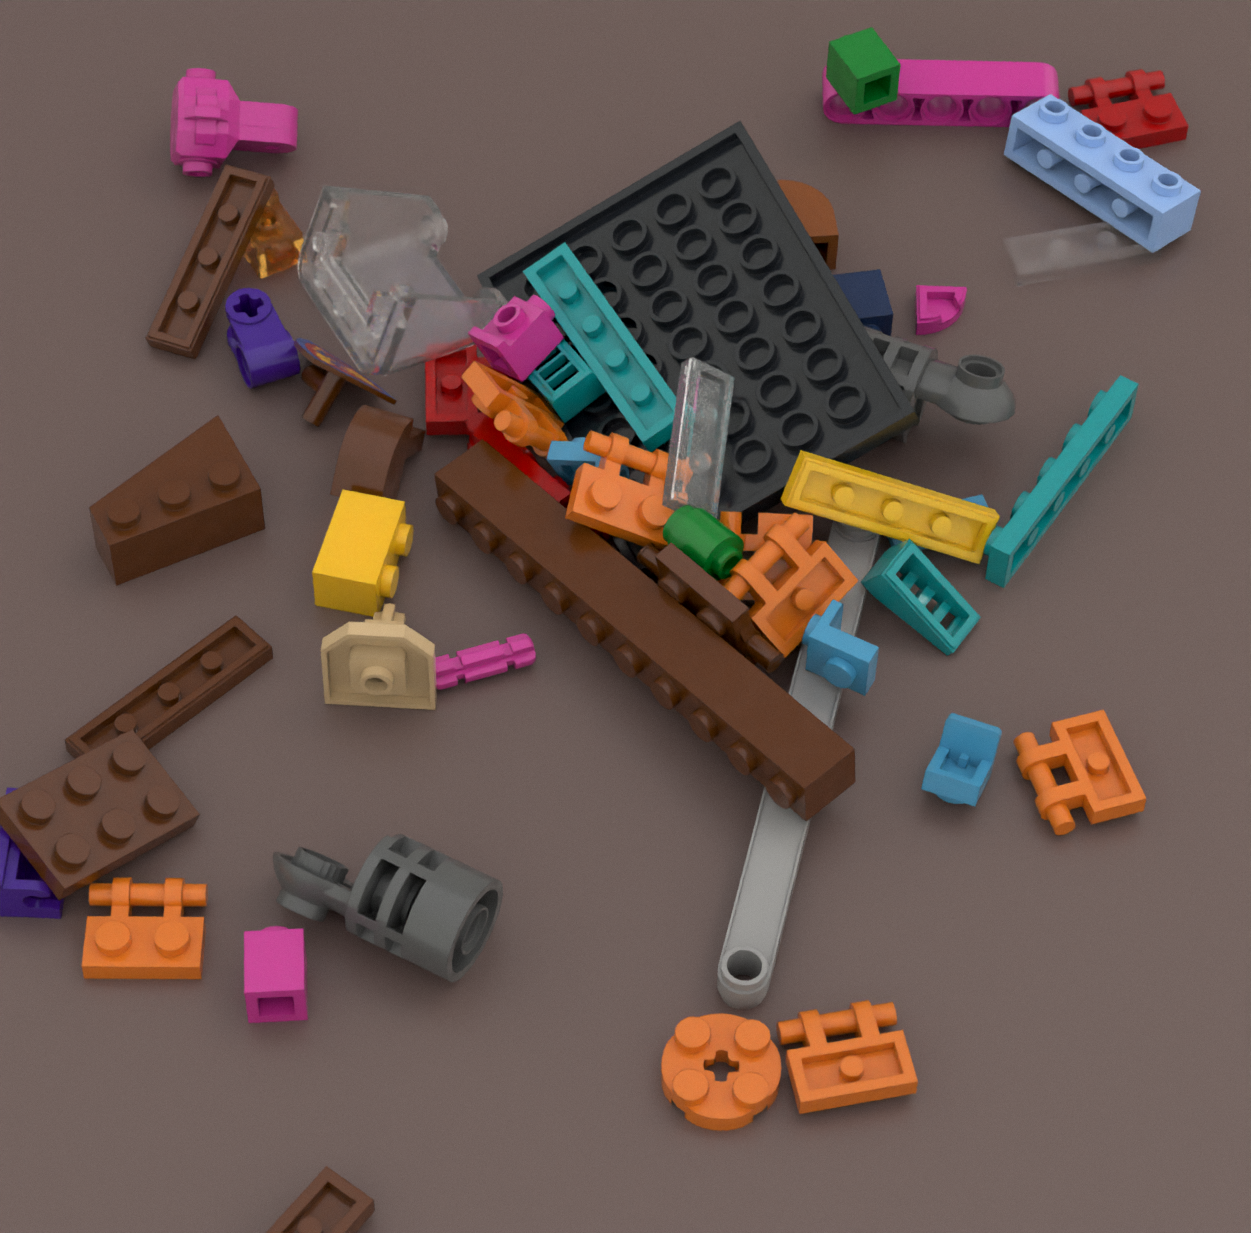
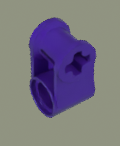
M243 288L233 292L227 298L225 304L226 315L230 322L226 333L227 342L237 360L240 373L247 387L252 389L299 374L301 370L297 349L293 344L294 341L290 333L285 330L267 294L254 288Z

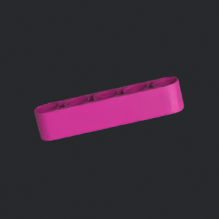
M897 59L901 64L897 100L854 115L827 80V65L822 72L824 114L829 120L842 124L1010 127L1013 114L1049 94L1060 99L1057 71L1047 63Z

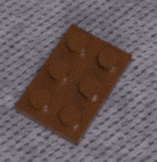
M133 729L0 798V825L58 900L195 825L200 816L199 812Z

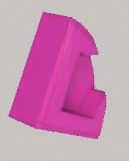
M916 285V335L936 333L956 322L964 310L967 287Z

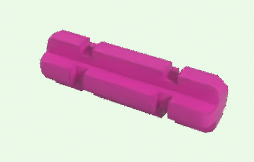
M522 633L506 638L505 644L500 645L497 640L457 651L454 658H450L449 654L435 657L437 689L442 690L457 686L458 680L463 678L465 683L504 673L508 671V666L514 665L515 669L532 665L536 661V652L531 638L527 634Z

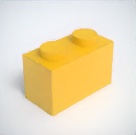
M342 490L312 571L316 606L373 617L374 612L381 611L385 597L391 599L394 597L399 579V567L396 565L399 556H408L414 533L413 525L406 524L405 501Z

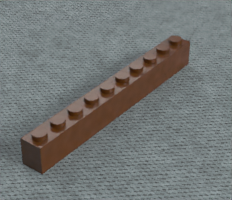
M482 439L434 473L438 495L435 503L440 514L448 523L452 525L458 523L471 535L474 543L482 552L488 555L493 553L499 558L517 582L523 585L528 583L540 593L543 601L553 613L557 615L563 613L575 623L579 632L588 643L593 646L600 645L610 653L624 674L631 678L638 677L651 689L656 700L668 710L674 708L686 718L692 730L701 740L714 742L727 754L732 765L741 774L746 776L751 774L763 784L772 800L783 809L791 808L803 820L808 821L856 782L855 749L588 526L566 519L567 509L486 441Z

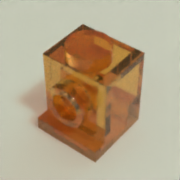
M275 188L244 253V257L260 279L276 272L287 270L293 265L305 261L303 233L280 203L279 194Z

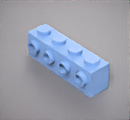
M1051 94L1012 115L1004 151L1006 157L1150 252H1156L1191 230L1201 190L1182 179L1177 173L1163 167L1143 154L1138 148L1132 147L1107 131L1102 125L1093 122L1068 106L1066 102L1057 99Z

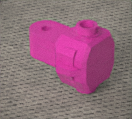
M205 68L187 69L186 77H182L173 90L170 159L174 165L183 166L182 174L192 177L212 176V168H220L232 150L263 153H288L297 150L298 109L296 107L276 103L240 101L228 80L215 79L216 72Z

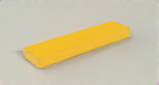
M800 450L781 496L783 504L787 507L900 541L911 539L917 546L980 564L984 555L985 544L1000 518L995 509Z

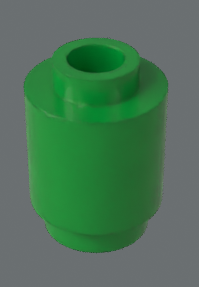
M691 505L682 506L669 517L663 528L664 540L668 544L673 543L716 581L731 577L730 570L743 559V540L704 508H694Z

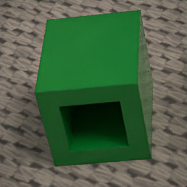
M872 27L829 41L826 78L854 115L897 100L901 64Z

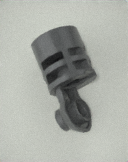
M864 326L919 420H921L927 402L936 404L955 419L973 425L1005 421L1015 414L1016 400L1009 386L1003 380L1005 368L997 360L983 355L970 354L961 357L958 366L939 361L936 348L927 345L920 346L909 342L905 338L885 335L882 331ZM911 428L895 436L893 439L906 443Z
M397 834L393 837L386 835L369 854L354 884L345 879L349 871L348 867L316 851L298 847L295 856L277 851L273 853L274 871L282 887L276 900L277 903L295 913L319 922H324L329 910H332L345 917V926L348 932L450 982H456L461 979L482 952L492 933L502 903L503 884L500 880L404 834Z

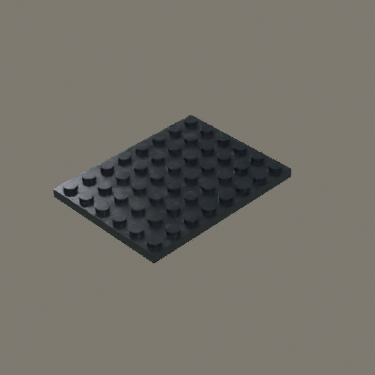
M738 121L477 275L494 311L497 312L514 296L524 301H527L532 295L540 297L523 271L564 242L568 245L694 422L656 448L672 454L673 461L691 467L689 479L684 487L666 481L663 492L682 498L681 507L691 505L694 508H704L719 521L720 511L742 512L741 525L757 517L758 512H765L781 503V496L800 450L849 464L920 422L741 121ZM554 318L552 321L563 335L564 340L582 358L578 350L575 348L571 340L568 338L564 330L561 328L557 320ZM557 351L550 358H548L541 365H539L535 370H539L546 363H548L555 356H557L560 352ZM565 362L562 366H560L558 369H556L553 373H551L549 376H547L544 380L546 381L547 379H549V378H550L552 375H554L557 371H559V370H560L561 368H563L566 364H568V362ZM575 371V372H574L573 374H571L568 378H566L564 381H562L559 385H557L555 388H553V390L555 391V390H556L557 388H559L562 384H564V383H565L566 381H568L571 377H573L577 372ZM604 392L564 423L565 425L561 428L568 441L578 437L586 438L589 431L592 430L609 436L611 433L622 435L629 439L630 445L648 451L607 392ZM628 467L630 480L643 484L645 473ZM611 535L621 555L649 578L655 576L637 561V555L643 546Z

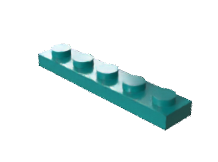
M565 242L523 271L540 298L552 308L555 313V319L649 452H652L694 423Z
M1120 375L1108 392L1100 390L1090 405L1088 418L1083 425L1075 423L1069 430L1064 440L1061 454L1057 459L1049 457L1037 477V485L1032 492L1023 491L1012 508L1010 521L1004 528L998 525L990 534L984 547V554L989 556L986 580L1002 588L1007 585L1132 418L1138 383Z

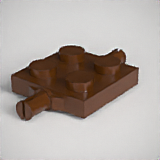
M653 543L645 545L637 555V561L658 577V585L753 665L760 664L768 673L775 671L784 659L783 654L763 639L761 632L755 629L751 622L749 608L673 543H669L662 551L658 550Z

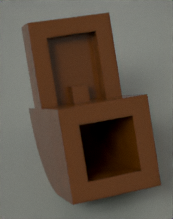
M363 405L354 415L344 436L337 459L330 495L340 497L344 489L397 500L405 459L422 450L426 430L412 427L414 418Z

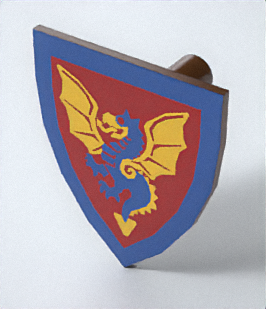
M297 338L294 341L295 348L315 364L307 366L302 372L303 382L315 391L314 396L302 415V418L320 427L346 381L395 405L397 400L336 356L309 340ZM317 366H319V367H321V368L327 370L328 372H327V373H324V372H323L320 368H318Z

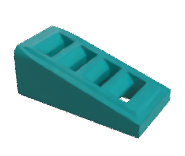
M563 339L539 365L557 351L560 353L539 370H534L527 379L561 420L566 423L606 392V390L588 365ZM565 362H568V364H566L563 368H561L559 371H557V372H556L554 375H552L549 379H547L546 381L544 380L547 376H549L551 373H553L556 369H558L560 366H562ZM575 371L577 372L573 377H571L568 381L562 384L559 388H557L555 391L553 390V388L559 385L571 374H573Z
M911 539L886 550L861 581L862 585L877 600L946 655L954 653L981 618ZM898 571L903 574L900 578L896 575ZM914 584L920 588L915 595L910 591ZM931 599H934L937 604L929 612L925 606ZM950 612L955 618L945 629L940 622Z

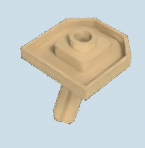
M384 604L383 611L374 612L373 620L365 619V622L349 621L322 639L321 661L325 704L435 710L437 701L435 644L405 625L406 616L404 613L395 612V604Z

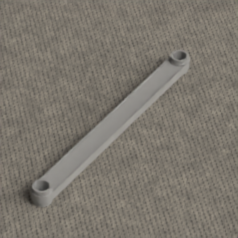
M833 520L827 544L859 580L839 601L844 604L841 631L856 637L867 594V589L862 585L861 581L874 566L881 535ZM801 643L788 694L833 730L843 688L834 686L824 677L805 669L808 646ZM765 786L718 964V991L722 1000L728 1006L737 1010H748L756 1007L762 1002L769 990L811 818L808 821L803 820L791 808L783 809L778 806L768 794ZM748 975L754 979L746 981L736 979L733 976Z

